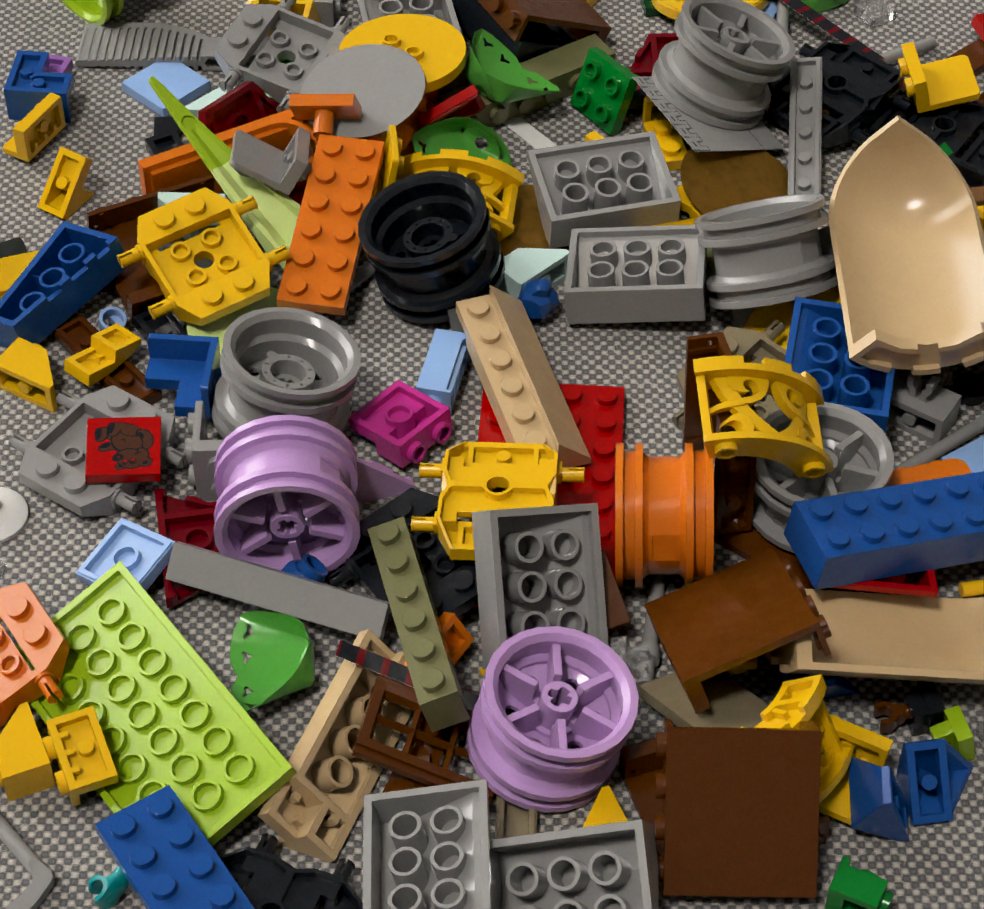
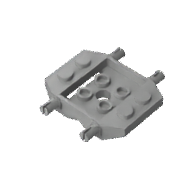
M281 0L278 5L246 4L214 47V58L226 76L219 85L221 90L224 92L226 90V93H228L235 85L239 86L245 81H253L264 92L280 103L276 108L278 113L290 109V94H301L304 81L313 68L328 56L339 51L340 44L346 36L345 33L352 25L351 20L348 17L345 19V16H341L334 27H328L291 12L290 9L296 3V0ZM270 29L274 30L261 51L256 54L248 68L244 67ZM283 59H289L293 62L282 64L279 61Z
M114 385L79 398L66 390H61V393L59 392L56 397V402L69 408V410L36 441H30L18 433H14V437L11 436L8 441L9 447L24 454L18 472L20 483L81 517L111 516L121 507L132 514H136L142 506V501L132 496L140 482L86 484L87 418L161 417V468L170 462L182 469L184 468L183 465L185 466L188 462L186 461V454L173 448L176 429L175 417Z

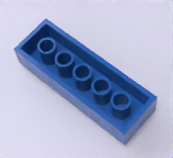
M984 471L796 501L793 504L783 534L815 590L984 561Z

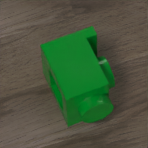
M843 856L828 889L825 909H890L894 893L887 891L888 880L878 877L871 871L859 870L850 866L851 858Z

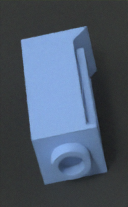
M435 329L416 385V390L449 407L451 416L452 407L454 406L467 362L472 360L466 347L465 333Z

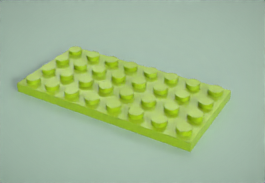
M121 561L116 563L52 617L71 645L61 681L57 684L63 692V697L60 700L53 693L58 702L50 704L43 694L37 700L29 703L45 724L47 720L90 706L94 707L119 782L96 789V791L114 814L170 785L210 845L214 846L297 773ZM18 645V649L26 659L31 669L34 670V666L32 665V663L30 662V660L28 659L20 645Z

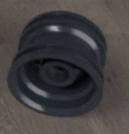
M428 171L397 180L374 196L361 214L358 222V236L369 263L375 268V279L384 303L394 315L406 321L419 324H436L450 321L447 310L456 308V301L488 295L490 285L498 289L503 280L505 271L504 255L495 232L490 228V213L486 206L485 198L480 187L471 179L461 174L448 171Z

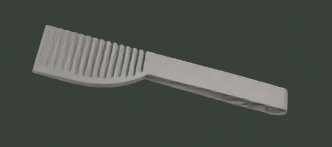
M97 23L85 24L75 64L79 67L109 66V68H114V66L122 68L126 66V68H131V66H134V68L138 69L140 66H143V69L155 62L183 63L189 68L193 66V70H198L199 66H201L202 71H222L214 58V47L221 38H210L191 29L162 23H104L101 26ZM265 36L244 67L248 68L256 54L261 51L270 36ZM283 59V60H280L279 62L282 63V62H284V60H289V59Z

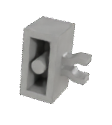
M896 369L887 424L935 444L947 435L956 422L962 395L939 386V377L934 375L927 381L919 377V375H912V371L909 373L902 369Z

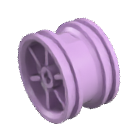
M291 414L272 415L252 420L236 428L225 437L217 449L214 464V482L218 496L214 510L215 545L221 554L280 571L289 561L301 559L305 554H310L319 559L326 566L328 572L336 569L346 559L350 558L357 549L360 539L359 504L355 498L358 487L357 454L351 441L340 430L327 422L312 417Z
M560 626L536 627L521 631L505 640L490 659L481 683L480 695L468 723L466 743L469 759L477 775L481 779H487L489 789L501 798L527 810L535 809L544 813L565 812L584 806L598 796L602 787L608 785L620 757V750L625 745L638 714L639 700L635 679L626 663L611 647L596 637L576 629ZM512 709L516 712L507 715L505 710Z

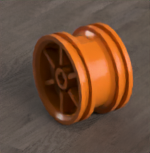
M616 443L615 580L618 588H623L624 580H635V588H643V579L647 575H680L684 579V586L712 575L714 562L713 458H709L705 445L703 451H693V443H685L684 452L680 456H648L643 451V443H635V451H624V443Z

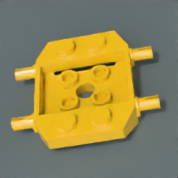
M204 187L138 216L137 245L133 249L116 255L122 269L140 260L150 275L158 282L165 300L148 306L149 313L154 320L173 312L178 320L204 326L270 295V272L273 271V265L290 259L291 256L285 245L269 253H263L242 221L241 215L258 209V204L253 195L239 202L231 203L223 196ZM215 222L219 224V226L207 228L201 234L183 242H175L171 247L161 252L158 250L159 247ZM200 259H209L213 261V264L210 267L201 268L196 265V262Z
M464 441L446 449L445 458H442V463L420 462L419 478H441L442 491L439 495L438 508L435 511L434 517L412 516L411 532H434V534H438V539L450 560H475L472 522L457 521L458 517H468L472 520L471 512L556 506L558 484H562V482L584 483L585 467H562V461L558 460V452L547 444ZM497 487H501V488H505V489H506V490L503 491V492H492V491H491L493 488H497Z

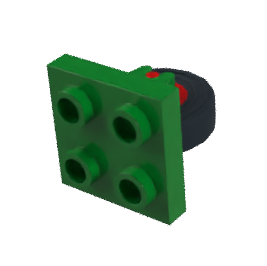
M592 47L588 50L570 104L609 135L619 134L628 109L639 110L643 108L644 98L647 94L632 78L640 77L638 74H633L630 68L622 66L599 47Z

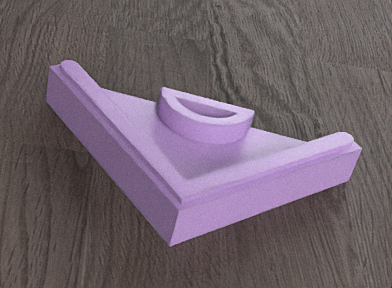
M357 457L358 487L355 498L358 504L399 495L410 488L416 489L410 476H399L393 473L389 467L373 460L366 461Z

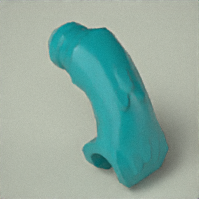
M117 866L107 877L94 875L88 881V890L91 894H99L94 899L97 907L108 909L116 906L130 883L119 866Z

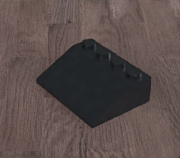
M452 0L459 26L468 34V39L471 42L475 32L482 28L508 48L517 57L519 63L577 41L564 26L528 21L519 42H514L477 0ZM483 38L484 46L493 47L491 43H487L486 39ZM501 54L500 61L509 64V61L505 60L504 56Z

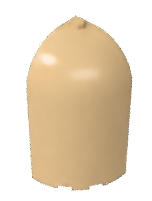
M897 115L869 137L851 156L837 179L829 204V228L849 359L865 367L886 373L895 368L911 370L912 375L941 373V367L963 363L964 367H968L984 361V236L975 199L958 168L931 138Z
M805 589L807 596L810 595L819 615L822 614L831 631L832 636L826 638L831 655L826 657L822 650L817 649L812 634L765 653L770 664L779 665V671L782 673L984 685V597L934 598Z

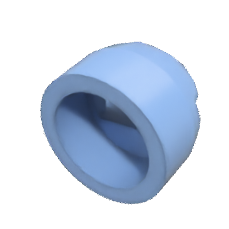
M106 307L99 314L98 326L100 331L109 327L105 321L108 319L111 325L118 323L125 328L127 322L126 314L118 307Z

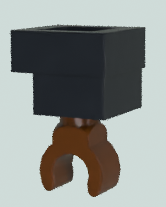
M921 681L917 682L916 691L905 693L904 705L880 701L874 705L873 716L886 715L890 717L881 720V733L894 731L898 725L903 724L906 720L912 736L927 733L929 735L930 727L945 721V707L934 682Z

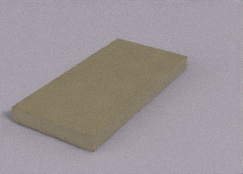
M675 672L638 685L640 698L667 719H671V722L678 727L740 728L743 726L744 728H754L763 721L760 713L769 706L723 672L701 682L711 708L697 714Z

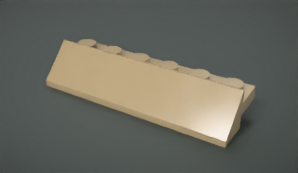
M491 285L488 295L456 301L455 311L466 335L467 350L506 443L547 444L558 452V460L562 461V467H576L591 463L589 452L522 301Z
M370 629L359 632L353 642L355 646L403 665L406 661L403 651L395 654ZM345 659L343 660L288 760L297 773L265 801L258 814L259 818L280 835L277 845L329 863L336 860L364 806V795L370 794L383 769L380 766L351 755L372 688L379 673ZM385 700L380 715L406 725L412 711ZM377 724L372 739L394 748L401 733Z

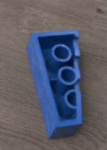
M63 221L1 298L0 346L8 348L18 337L31 343H41L124 271L128 266L122 269L116 255L124 253L119 238Z

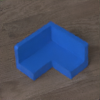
M17 51L4 87V96L10 120H22L36 104L40 103L51 92L61 96L65 123L71 122L72 115L69 98L74 86L73 74L47 72L50 64L49 52Z
M150 333L147 338L150 359L145 375L146 388L178 390L174 404L175 416L188 417V413H195V402L204 401L205 417L211 418L215 387L221 374L219 337Z

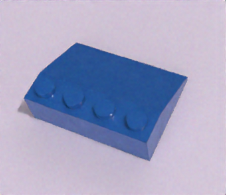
M795 297L784 362L790 363L792 371L801 374L806 371L813 376L820 384L824 402L840 404L857 410L872 419L886 432L895 368L886 373L865 367L849 359L840 303Z

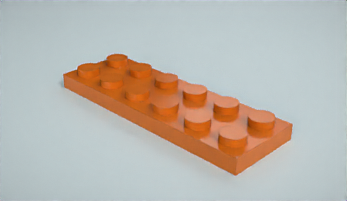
M319 134L289 249L291 258L286 260L276 298L278 307H290L345 316L362 248L358 236V222L363 210L375 195L386 150L384 141Z

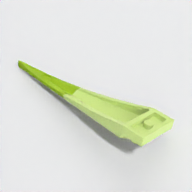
M151 76L149 79L150 86L229 200L236 203L251 195L256 199L258 209L241 215V217L266 253L283 245L289 250L301 205L285 193L273 191L266 187L264 183L250 176L245 177L237 173L230 165L231 148L197 119L162 83ZM286 260L277 263L283 268V270L285 268Z

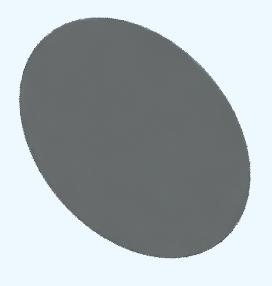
M363 44L340 50L317 64L305 79L301 94L354 93L362 107L361 119H334L333 135L350 138L368 137L388 131L389 125H399L415 111L424 95L425 75L417 60L407 52L389 45ZM309 120L314 125V120Z

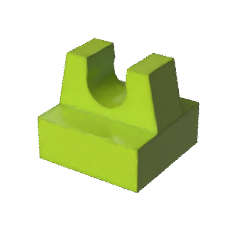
M957 705L945 709V721L929 728L932 739L944 738L968 761L975 759L974 736L960 706Z

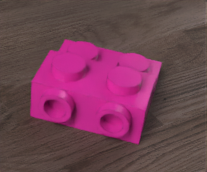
M397 380L348 418L350 429L376 443L377 454L401 468L406 467L411 462L415 464L421 462L427 453V449L436 442L439 444L445 443L453 430L449 407L400 380Z

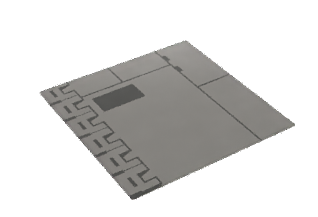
M652 76L632 77L695 152L785 149L761 121L758 125L745 130H730L711 126L694 119L672 105L659 92Z

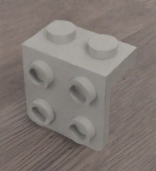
M298 127L287 147L282 151L256 137L237 130L233 136L230 165L240 175L250 176L264 183L266 187L273 191H281L289 195L298 180L304 181L310 171L311 163L308 162V159L313 150V147L310 146L311 132Z
M196 401L195 413H188V433L193 436L192 439H186L185 444L186 461H193V464L189 465V485L196 486L198 498L204 501H217L214 464L217 449L223 440H208L204 401Z

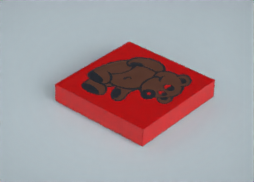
M161 417L87 418L86 484L161 482Z

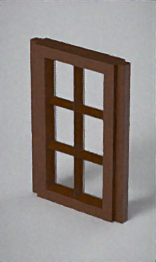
M378 674L351 755L428 786L475 781L450 771L455 755L470 761L468 750L457 746L461 731L467 733L469 720L451 726L453 731L450 742L419 731L424 715L418 704L414 688ZM385 700L415 712L410 727L380 715ZM468 710L469 717L471 718L472 711ZM377 724L407 736L403 751L372 739ZM415 740L446 751L443 766L440 767L411 755ZM488 787V790H489V806H490V803H491V800H492V798H493L494 792H493L492 790H490L489 787Z

